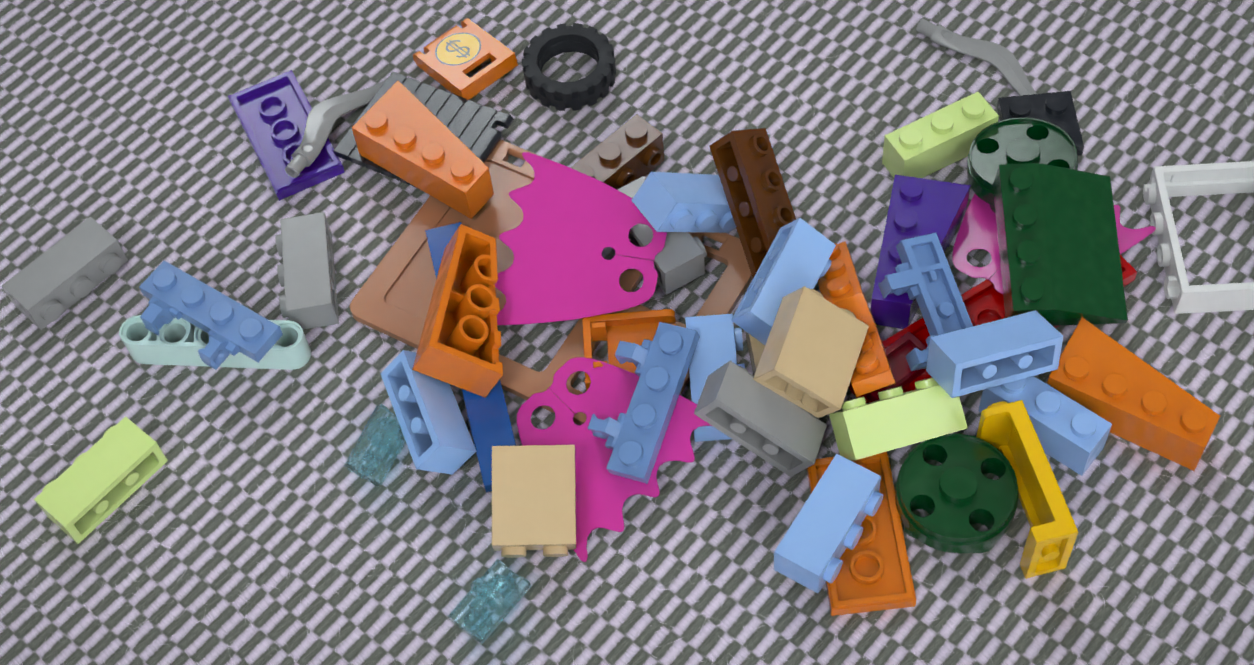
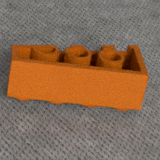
M399 81L352 127L361 156L470 219L494 195L489 168Z
M462 224L454 233L444 249L412 368L414 371L486 398L503 376V364L499 362L501 331L497 329V314L500 311L499 298H496L495 284L498 281L496 238Z
M1083 317L1060 356L1058 369L1051 372L1047 381L1049 386L1112 424L1110 433L1195 471L1220 419V415Z

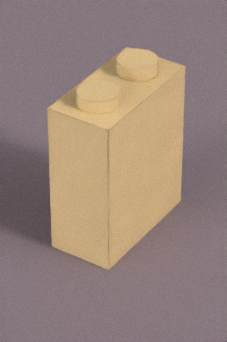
M804 286L782 298L753 380L817 418L838 411L842 408L869 326L857 319L851 311L837 307L824 299L820 292Z
M575 445L492 446V547L494 551H501V557H526V550H543V556L564 557L568 556V550L576 549Z

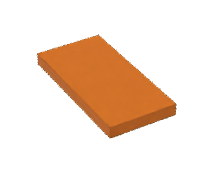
M883 452L866 458L852 460V462L881 476L879 493L884 496L873 517L866 515L860 526L863 527V532L857 545L853 550L846 548L840 560L843 561V564L834 582H825L831 616L915 607L916 596L900 515L896 506L895 489L888 454ZM834 457L818 458L815 464L806 468L810 494Z

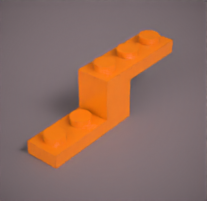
M846 241L839 244L834 243L836 246L829 258L832 261L831 266L817 282L824 299L839 308L851 311L857 319L869 326L851 378V384L856 397L892 385L895 383L877 325L862 290Z

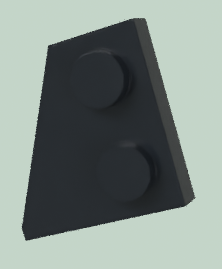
M1071 91L998 98L997 110L1000 121L1025 117L1050 122L1063 129L1071 137L1077 149V156L1082 155L1084 144Z

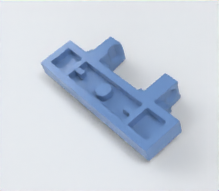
M936 233L901 240L896 249L902 264L895 267L897 273L886 275L885 279L878 283L883 298H886L890 293L899 296L906 292L910 300L916 298L930 334L926 339L928 347L922 351L914 348L906 355L911 371L927 368L930 337L973 327Z
M165 260L139 286L143 296L150 299L148 302L149 306L140 316L145 328L159 335V330L164 324H169L174 318L178 320L183 318L208 333L209 343L205 348L199 349L198 353L201 360L215 370L230 354L235 356L238 352L259 363L283 335L280 326Z
M659 322L653 341L644 339L641 346L625 341L619 342L615 353L616 359L620 364L625 362L634 363L636 366L635 373L639 376L627 413H620L617 421L610 417L605 420L598 419L593 414L588 426V430L592 431L593 436L606 439V448L613 450L606 468L610 474L648 484L700 338L696 330Z

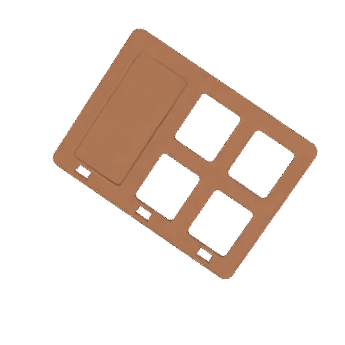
M500 139L484 163L489 168L494 195L472 219L436 198L429 196L352 299L350 310L353 318L364 325L418 349L436 283V275L425 230L462 222V225L496 238L498 273L508 269L513 263L514 254L499 239V235L516 228L523 221L522 209L510 198L509 192L529 185L533 181L534 170L522 156L523 152H532ZM512 155L525 162L520 168L506 162L508 157ZM688 232L692 238L698 237L701 242H703V238L706 236L722 243L719 250L706 245L704 247L708 257L727 265L696 316L731 314L753 279L740 239L727 233ZM636 269L625 270L620 275L619 284L624 291L633 292L643 278V275ZM495 287L496 298H499L500 310H502L506 303V297ZM638 305L629 309L607 314L650 311L651 309L642 305ZM582 318L578 320L544 371H535L499 354V362L503 364V376L500 378L502 389L525 400H528L535 393L546 391L552 385L553 376L560 367L572 358L584 357ZM677 320L674 323L676 326L686 328V324ZM601 341L593 342V352ZM689 369L679 395L682 394L690 381ZM581 371L574 372L567 379V389L575 395L583 394V392L572 387ZM540 406L548 411L555 413L553 409L549 406ZM578 412L573 417V422L578 425H582L586 421V415L583 412Z

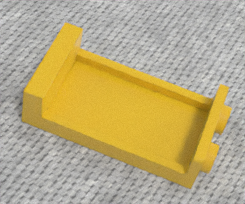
M1022 400L1011 403L1006 401L993 403L982 410L976 437L992 444L1003 453L1015 472L1019 500L1031 526L1019 563L1024 577L1027 579L1065 569L1078 535V529Z

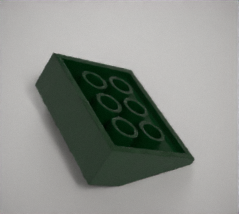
M1042 163L1000 164L993 182L1005 317L1008 318L1036 310L1052 326L1078 325L1082 317L1091 324L1127 323L1128 317L1110 176Z

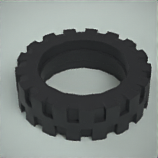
M566 23L559 24L557 28L552 30L549 27L544 29L539 37L535 35L530 40V46H526L524 49L522 67L526 88L530 90L532 98L535 100L539 99L541 105L545 107L554 106L559 111H565V108H572V111L581 110L582 106L587 104L590 107L596 104L597 99L600 97H606L609 93V86L613 87L615 83L616 64L613 46L609 44L606 35L603 33L601 35L598 34L597 29L594 27L584 28L583 24L573 23V26H566ZM565 52L584 53L595 59L598 63L595 70L587 77L573 82L551 80L541 72L547 61Z

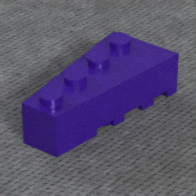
M895 175L870 310L876 325L904 329L911 324L919 308L916 298L910 300L907 292L899 296L890 293L886 298H883L878 283L882 282L886 275L897 273L895 267L902 264L896 249L901 240L936 233L945 253L954 238L959 223L966 213L971 185Z

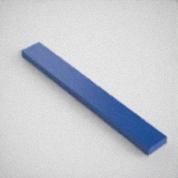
M462 222L425 230L436 279L444 249ZM500 379L486 398L462 389L486 493L492 491V446H516Z

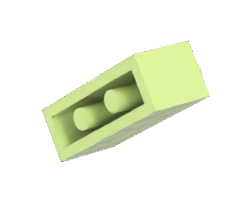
M979 92L971 94L885 135L882 164L893 177L895 175L916 178L926 177L967 157L974 138L984 128L998 122L999 115Z
M931 377L916 381V390L903 393L902 386L878 392L880 400L866 403L864 396L844 401L842 410L829 414L839 453L850 461L858 460L967 429L960 397L951 398Z
M125 416L118 424L110 427L103 437L87 452L80 454L73 464L56 480L49 482L34 500L51 521L79 544L168 460L157 442Z

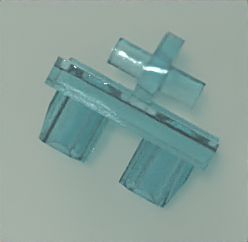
M383 404L376 406L344 465L349 471L362 479H366L376 487L383 484L397 455L401 453L405 442L397 417Z
M497 559L481 578H476L471 583L472 589L448 615L449 619L483 644L531 588V584L527 579L517 575Z

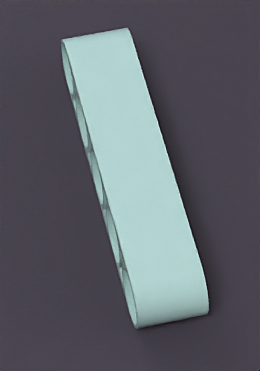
M141 315L128 318L120 327L119 335L133 360L137 363L210 367L201 360L198 353L199 349L205 348L209 343L208 333L183 318L179 320L174 318L169 324H164L159 330V335L145 328L140 318ZM269 320L280 326L283 335L259 363L238 352L235 356L230 354L219 367L299 369L309 362L311 349L298 323L290 320Z

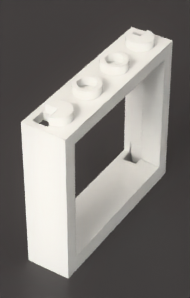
M1254 161L1155 166L1149 183L1144 184V202L1146 205L1150 204L1152 211L1150 226L1156 228L1152 235H1157L1159 242L1157 262L1159 267H1164L1166 273L1164 293L1167 299L1172 300L1174 314L1254 310V282L1189 286L1169 197L1253 193Z

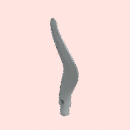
M923 18L918 23L916 31L929 37L931 42L992 64L1019 96L1037 94L1027 79L1020 63L1007 48L994 42L961 36L942 25L937 26Z
M387 78L372 87L336 96L314 106L308 115L303 140L291 155L293 159L286 166V173L296 178L305 167H309L320 154L336 120L340 116L368 104Z

